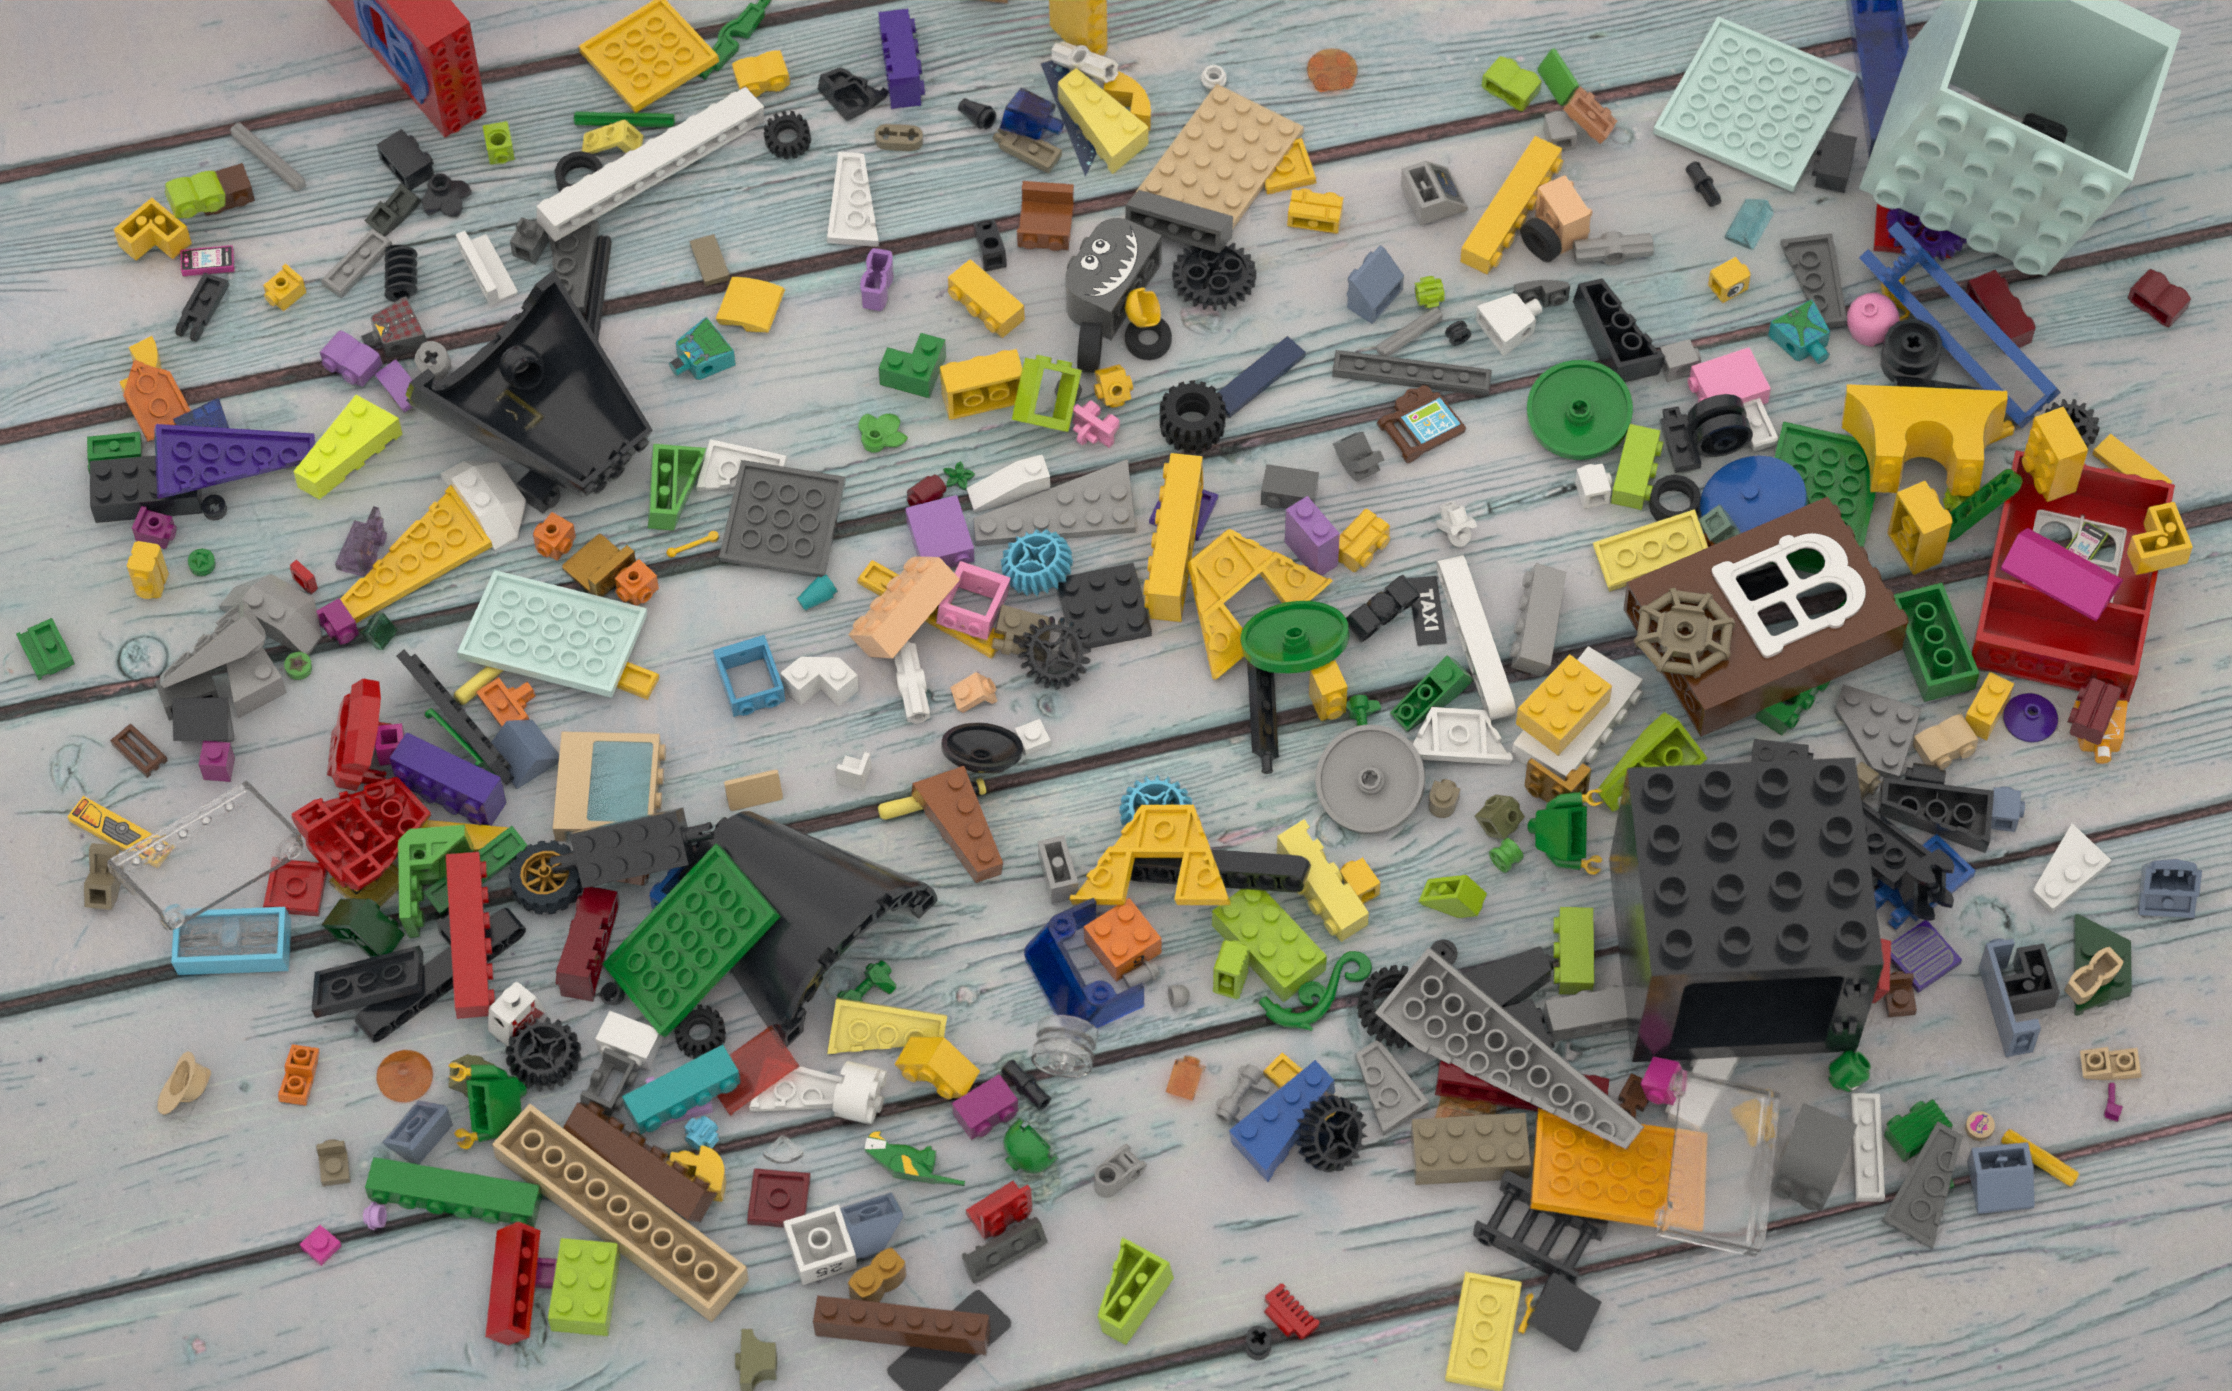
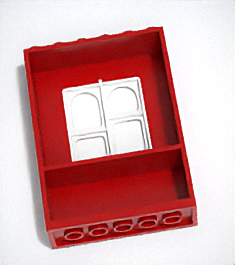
M2016 450L2011 469L2022 477V485L2013 496L2002 504L1971 650L1976 666L1981 670L2080 691L2082 685L2087 687L2090 678H2095L2105 682V684L2119 687L2122 691L2118 700L2129 702L2139 673L2158 570L2136 575L2127 550L2132 536L2147 533L2144 521L2148 508L2172 502L2175 485L2163 480H2151L2136 474L2128 475L2115 472L2112 469H2101L2084 464L2076 492L2047 502L2043 494H2039L2036 490L2031 473L2026 472L2023 467L2022 458L2025 451ZM2051 522L2061 523L2069 528L2072 539L2078 532L2075 554H2077L2084 522L2091 523L2107 532L2113 538L2116 544V551L2112 562L2095 559L2088 560L2123 579L2122 584L2097 622L2001 570L2020 532L2029 528L2039 534L2045 524Z

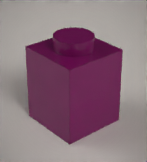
M203 741L199 759V768L203 780L231 782L235 761L231 743Z

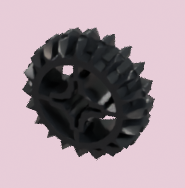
M1053 616L1048 618V625L1043 619H1039V628L1031 624L1029 629L1032 634L1024 632L1022 635L1028 643L1020 642L1018 645L1019 648L1026 650V652L1018 654L1019 659L1026 658L1027 660L1020 665L1021 669L1027 667L1031 669L1026 674V677L1030 678L1035 674L1037 676L1034 680L1035 685H1038L1042 679L1045 680V689H1048L1051 682H1053L1055 690H1059L1061 681L1067 688L1071 686L1069 677L1073 681L1078 682L1080 677L1076 671L1085 674L1087 669L1081 663L1089 664L1091 661L1088 657L1083 656V654L1091 652V648L1082 647L1083 644L1089 641L1088 637L1079 639L1078 636L1083 632V629L1079 628L1074 632L1072 628L1075 622L1073 621L1067 627L1064 626V617L1059 619L1058 625L1055 624ZM1047 632L1061 633L1056 642L1042 641L1038 638ZM1067 639L1074 646L1075 660L1071 659L1072 656L1065 650ZM1059 643H1061L1058 647L1059 650L1057 652V654L1060 656V659L1057 656L1055 659L1049 662L1052 653L1048 650L1049 647L1052 650L1054 647L1059 645ZM1034 646L1038 648L1037 650L1040 651L1044 657V661L1041 665V668L1038 666L1034 658ZM1053 664L1067 665L1071 668L1063 674L1048 673Z
M548 1016L544 1023H540L537 1017L533 1025L525 1021V1029L516 1028V1037L509 1036L510 1046H507L505 1049L506 1055H508L506 1057V1064L510 1067V1074L516 1076L520 1082H525L528 1089L536 1084L539 1092L542 1090L543 1085H547L550 1091H552L554 1083L562 1087L564 1084L563 1078L571 1080L573 1077L571 1071L578 1072L579 1066L577 1062L582 1060L581 1053H579L582 1048L580 1042L577 1041V1034L571 1032V1027L568 1024L562 1027L559 1019L551 1024V1019ZM532 1043L533 1047L526 1052V1056L522 1057L525 1048ZM566 1050L563 1059L555 1065V1060Z
M1335 1095L1318 1097V1101L1309 1102L1310 1109H1302L1304 1118L1297 1119L1299 1124H1301L1300 1129L1294 1131L1299 1135V1139L1294 1143L1297 1146H1301L1298 1154L1303 1156L1304 1162L1312 1165L1314 1169L1323 1170L1328 1173L1334 1172V1170L1343 1171L1344 1166H1352V1158H1360L1357 1152L1358 1149L1365 1148L1361 1144L1362 1138L1368 1137L1365 1133H1362V1129L1367 1126L1365 1122L1361 1121L1364 1114L1357 1111L1358 1106L1351 1103L1347 1098H1339ZM1336 1112V1113L1333 1115V1117L1330 1116V1117L1325 1121V1118H1326L1327 1116H1329L1330 1114ZM1335 1147H1337L1335 1151L1326 1155L1329 1151H1332Z

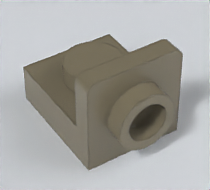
M330 1139L317 1144L316 1150L319 1157L322 1187L351 1183L348 1151L345 1141Z

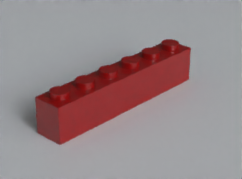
M479 852L446 854L457 1019L489 1016L490 1006L495 1002L494 989H489L488 980H494L493 964H487V955L492 954L491 938H486L485 929H490L489 912H484V904L489 903L488 887H482V878H487L486 861L481 862Z

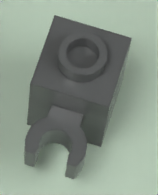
M521 217L516 225L517 230L510 240L512 256L536 264L549 242V235L537 220L531 221Z

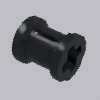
M1256 1325L1247 1332L1245 1351L1251 1359L1263 1360L1271 1352L1270 1341L1272 1335L1266 1327Z

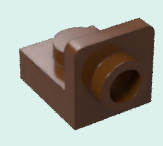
M1897 971L1890 974L1889 992L1884 995L1888 1018L1916 1015L1917 1008L1912 987L1914 981L1913 973L1905 974L1904 972Z

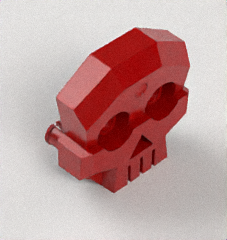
M365 678L352 684L350 693L345 695L340 703L337 723L331 732L329 763L327 767V775L333 778L338 788L357 791L360 784L368 785L386 780V777H384L387 775L386 771L369 769L378 726L392 724L379 721L381 704L379 681Z

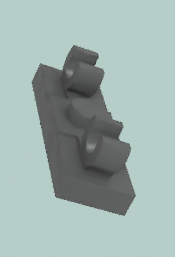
M1037 1217L1032 1219L1026 1218L1024 1219L1025 1223L1016 1227L1013 1225L1009 1231L992 1239L982 1247L977 1245L975 1246L976 1250L969 1254L963 1253L962 1260L970 1280L975 1284L1048 1243L1041 1222Z

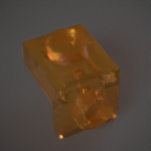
M1184 1055V1059H1176L1166 1092L1191 1101L1194 1100L1201 1075L1205 1072L1206 1066L1200 1064V1059L1189 1055Z

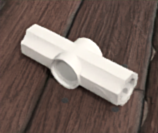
M1062 41L1061 43H1055L1051 49V59L1054 63L1072 70L1077 68L1088 78H1095L1107 83L1108 81H1114L1118 75V64L1114 60L1093 53L1083 45L1074 46Z
M907 641L894 656L897 669L896 679L899 695L903 698L907 722L919 724L930 718V709L925 693L927 692L923 668H920L916 644Z

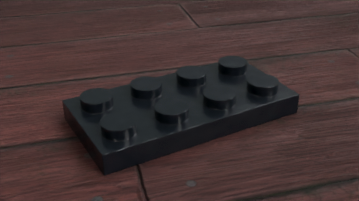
M420 945L315 972L311 1009L315 1018L421 992L424 953Z

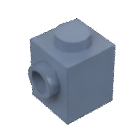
M2007 786L1994 787L1991 829L2015 832L2019 817L2023 818L2025 811V801H2021V790H2014Z

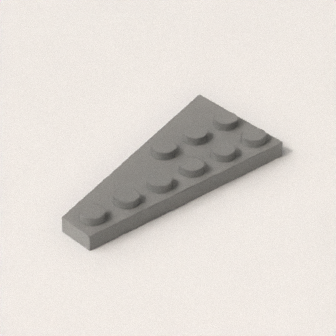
M1128 459L975 517L976 546L1015 543L1016 536L1022 538L1025 536L1026 531L1029 534H1033L1036 528L1040 533L1045 529L1050 533L1056 532L1064 539L1135 533Z

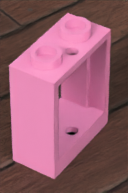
M960 561L955 571L960 580L939 604L936 624L987 640L998 618L999 609L1007 599L1011 578ZM958 588L992 598L993 601L986 616L951 605Z

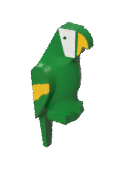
M874 1131L867 1137L865 1153L891 1173L894 1178L930 1184L939 1183L965 1186V1181L933 1175L937 1150H933L932 1146L918 1150L905 1144H888L880 1136L881 1131Z

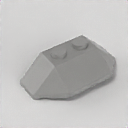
M272 574L235 586L219 605V608L227 613L243 599L265 630V635L294 652H303L309 656L322 640L320 624L316 614L315 599Z

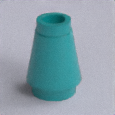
M825 574L821 578L818 576L796 599L806 611L834 598L833 595L838 591L830 578Z

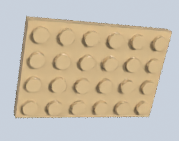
M1216 84L1138 190L1233 216L1234 229L1264 188L1266 179L1272 176L1276 166H1279L1283 161V156L1287 155L1293 147L1294 141L1302 136L1304 126Z

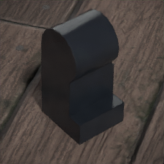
M995 220L974 224L975 238L984 271L1007 267L1006 250Z

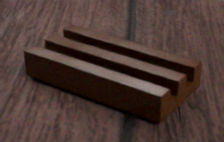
M131 723L110 740L112 746L146 778L151 776V771H157L161 763L165 764L168 761L167 757ZM131 733L156 758L154 760L151 759L127 735ZM120 740H123L148 765L145 766L120 742Z

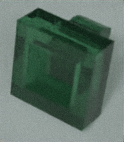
M376 611L373 617L368 620L365 628L361 629L360 633L366 640L370 641L375 649L384 650L398 630L383 612Z

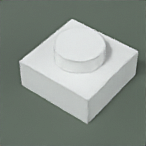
M1040 719L1015 728V734L1023 743L1025 755L1051 746V740Z

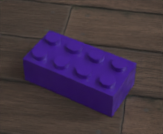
M406 732L389 758L394 777H398L410 791L419 794L428 803L433 804L435 802L443 806L447 812L453 815L460 814L466 817L472 824L492 826L507 803L501 777Z

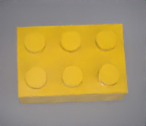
M1017 349L1002 350L996 354L976 356L970 360L950 362L940 366L941 395L949 420L1015 405L1022 373V365Z
M2064 407L2034 417L2022 458L2024 469L2026 472L2031 473L2036 490L2039 494H2043L2047 502L2076 492L2088 452L2087 446Z
M1926 481L1897 492L1887 534L1913 575L1942 563L1952 517L1947 509H1943L1939 503L1936 491L1933 488L1930 489Z
M1569 654L1520 705L1517 710L1516 725L1559 756L1610 702L1612 685Z

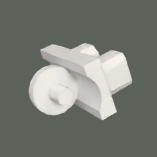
M1454 501L1440 505L1439 510L1442 519L1436 520L1438 529L1448 533V540L1454 546H1465L1471 539L1469 528L1477 527L1475 519L1467 516L1464 506H1457Z

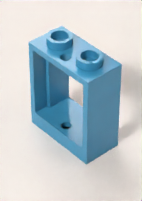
M765 635L713 650L715 665L733 717L739 715L746 716L755 710L765 707L773 708L785 702L784 687ZM763 659L773 688L736 699L726 670Z

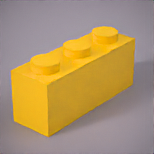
M971 259L947 277L948 293L951 298L957 302L960 301L966 306L967 311L973 317L981 319L990 332H996L1003 338L1025 320L1024 305Z

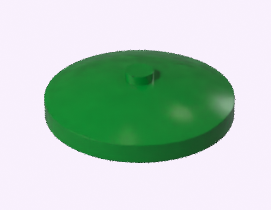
M1570 360L1554 365L1538 377L1528 395L1527 421L1532 434L1544 448L1563 458L1588 460L1607 454L1623 441L1632 422L1633 403L1627 385L1616 372L1597 362Z
M1291 601L1271 606L1253 616L1243 627L1240 640L1243 655L1252 665L1268 672L1290 674L1310 671L1330 663L1345 650L1350 634L1346 617L1333 606L1316 601Z

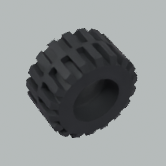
M1189 380V384H1185L1183 381L1178 383L1177 388L1175 386L1169 388V393L1165 392L1160 402V428L1162 437H1166V442L1169 445L1174 444V449L1179 451L1183 448L1186 453H1190V450H1195L1196 453H1199L1202 448L1206 450L1211 449L1212 443L1217 444L1220 441V436L1223 437L1226 405L1225 401H1222L1221 393H1216L1215 387L1212 385L1206 387V383L1202 381L1200 384H1196L1195 380ZM1187 412H1198L1204 415L1205 418L1191 422L1182 419L1180 416Z

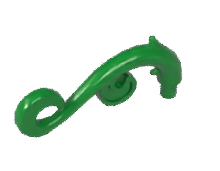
M1348 951L1336 962L1327 988L1315 981L1306 982L1301 985L1298 990V1000L1303 1005L1312 1006L1314 1002L1312 997L1319 999L1318 1004L1306 1012L1293 1013L1291 1012L1292 1008H1282L1278 1003L1274 1004L1267 996H1264L1259 1001V1005L1266 1011V1016L1278 1025L1313 1031L1314 1028L1310 1024L1322 1018L1330 1009L1335 999L1343 966L1348 962L1357 963L1359 971L1356 973L1345 972V979L1350 982H1363L1371 975V960L1362 952Z

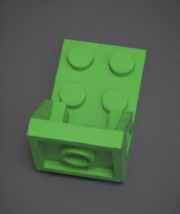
M465 825L409 829L398 840L399 919L409 938L420 937V927H424L425 924L423 910L420 911V901H424L423 885L435 884L447 874L446 854L474 852V845ZM423 869H430V870L427 871V872H422V871H421V870H423Z

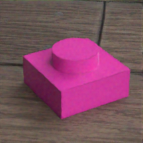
M319 1225L300 1243V1247L322 1266L341 1247V1243L324 1227Z

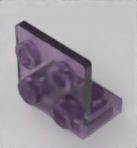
M373 506L366 523L354 520L336 560V570L365 577L369 570L373 569L372 565L377 561L379 547H383L387 539V532L383 525L384 519L381 517L379 507Z

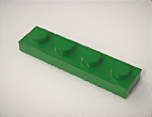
M512 825L477 851L480 853L481 862L486 861L487 878H482V885L512 863V861L516 860L515 856L517 853L526 850L525 847L528 845ZM446 874L423 892L441 916L449 910Z

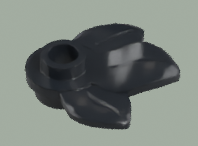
M442 173L435 174L430 178L428 192L422 198L423 209L427 215H432L441 210L448 217H458L463 209L461 199L472 194L471 188L462 180H451L450 177Z

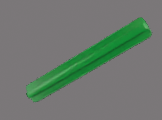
M574 112V124L580 126H607L622 120H626L633 127H674L675 115L669 113Z

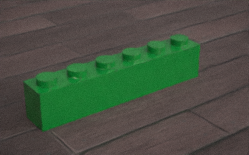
M377 1157L372 1159L365 1185L368 1199L380 1205L394 1203L405 1209H415L417 1207L426 1209L433 1214L452 1213L462 1219H469L471 1217L481 1218L483 1221L491 1224L505 1222L511 1225L521 1222L534 1228L543 1197L540 1185Z

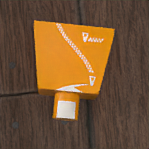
M2075 700L2073 707L2078 709L2081 702ZM2127 701L2117 702L2101 744L2096 745L2086 741V739L2077 737L2082 751L2094 752L2095 762L2100 764L2108 763L2111 761V752L2120 751L2124 738Z

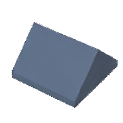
M533 720L506 721L491 741L512 766L508 771L515 778L511 782L516 789L559 763L558 752Z
M418 1100L385 1138L383 1144L408 1162L419 1165L453 1126L448 1108L442 1104Z

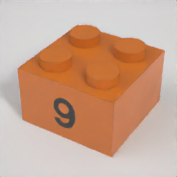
M1130 898L1126 899L1125 905L1115 906L1084 926V942L1116 982L1123 978V974H1127L1144 965L1143 962L1145 960L1150 961L1162 953V938Z

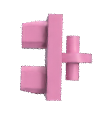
M1091 400L1082 407L1076 404L1073 409L1074 418L1072 423L1075 425L1073 430L1078 433L1077 442L1084 445L1088 441L1093 444L1099 441L1110 448L1114 444V435L1120 427V420L1112 414H1109L1103 421L1097 418L1101 414V408Z

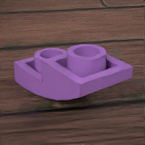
M395 359L374 375L405 413L413 408L406 401L408 398L405 396L412 378Z

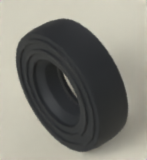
M1531 218L1522 225L1520 229L1522 240L1537 258L1544 262H1551L1562 252L1561 241L1555 231L1545 221L1539 218Z
M1162 318L1155 326L1139 328L1130 322L1126 328V347L1133 356L1139 359H1158L1165 355L1171 346L1172 332L1168 323ZM1145 330H1152L1157 333L1159 338L1154 344L1145 345L1139 341V334Z

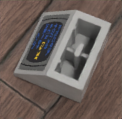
M1423 161L1402 168L1401 188L1420 226L1468 210V206L1448 167Z

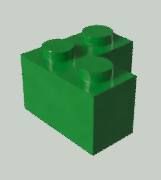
M920 333L912 354L887 347L878 368L880 385L930 399L940 374V366H943L946 359L945 339Z

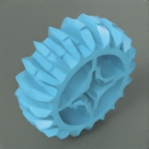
M1037 528L1033 534H1029L1026 531L1024 537L1016 536V542L1008 543V550L1003 551L1004 558L1001 559L1002 574L1011 578L1010 587L1014 588L1017 593L1023 591L1028 596L1033 592L1037 597L1041 591H1045L1048 594L1050 588L1058 589V583L1066 582V575L1071 574V566H1073L1072 551L1066 540L1056 532L1050 533L1045 529L1040 533Z
M1158 774L1153 781H1150L1146 776L1143 784L1136 780L1134 788L1128 787L1126 789V795L1122 796V805L1119 807V813L1122 815L1120 821L1122 825L1132 821L1136 806L1169 805L1171 802L1175 805H1192V799L1187 797L1188 791L1186 788L1180 789L1178 781L1171 784L1169 776L1164 781H1160Z

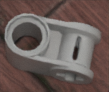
M1128 1144L1121 1146L1112 1156L1096 1168L1094 1190L1101 1197L1108 1198L1114 1196L1127 1184L1136 1180L1147 1168V1163L1140 1161L1131 1152V1147ZM1104 1177H1109L1113 1179V1181L1106 1183L1101 1181V1179Z

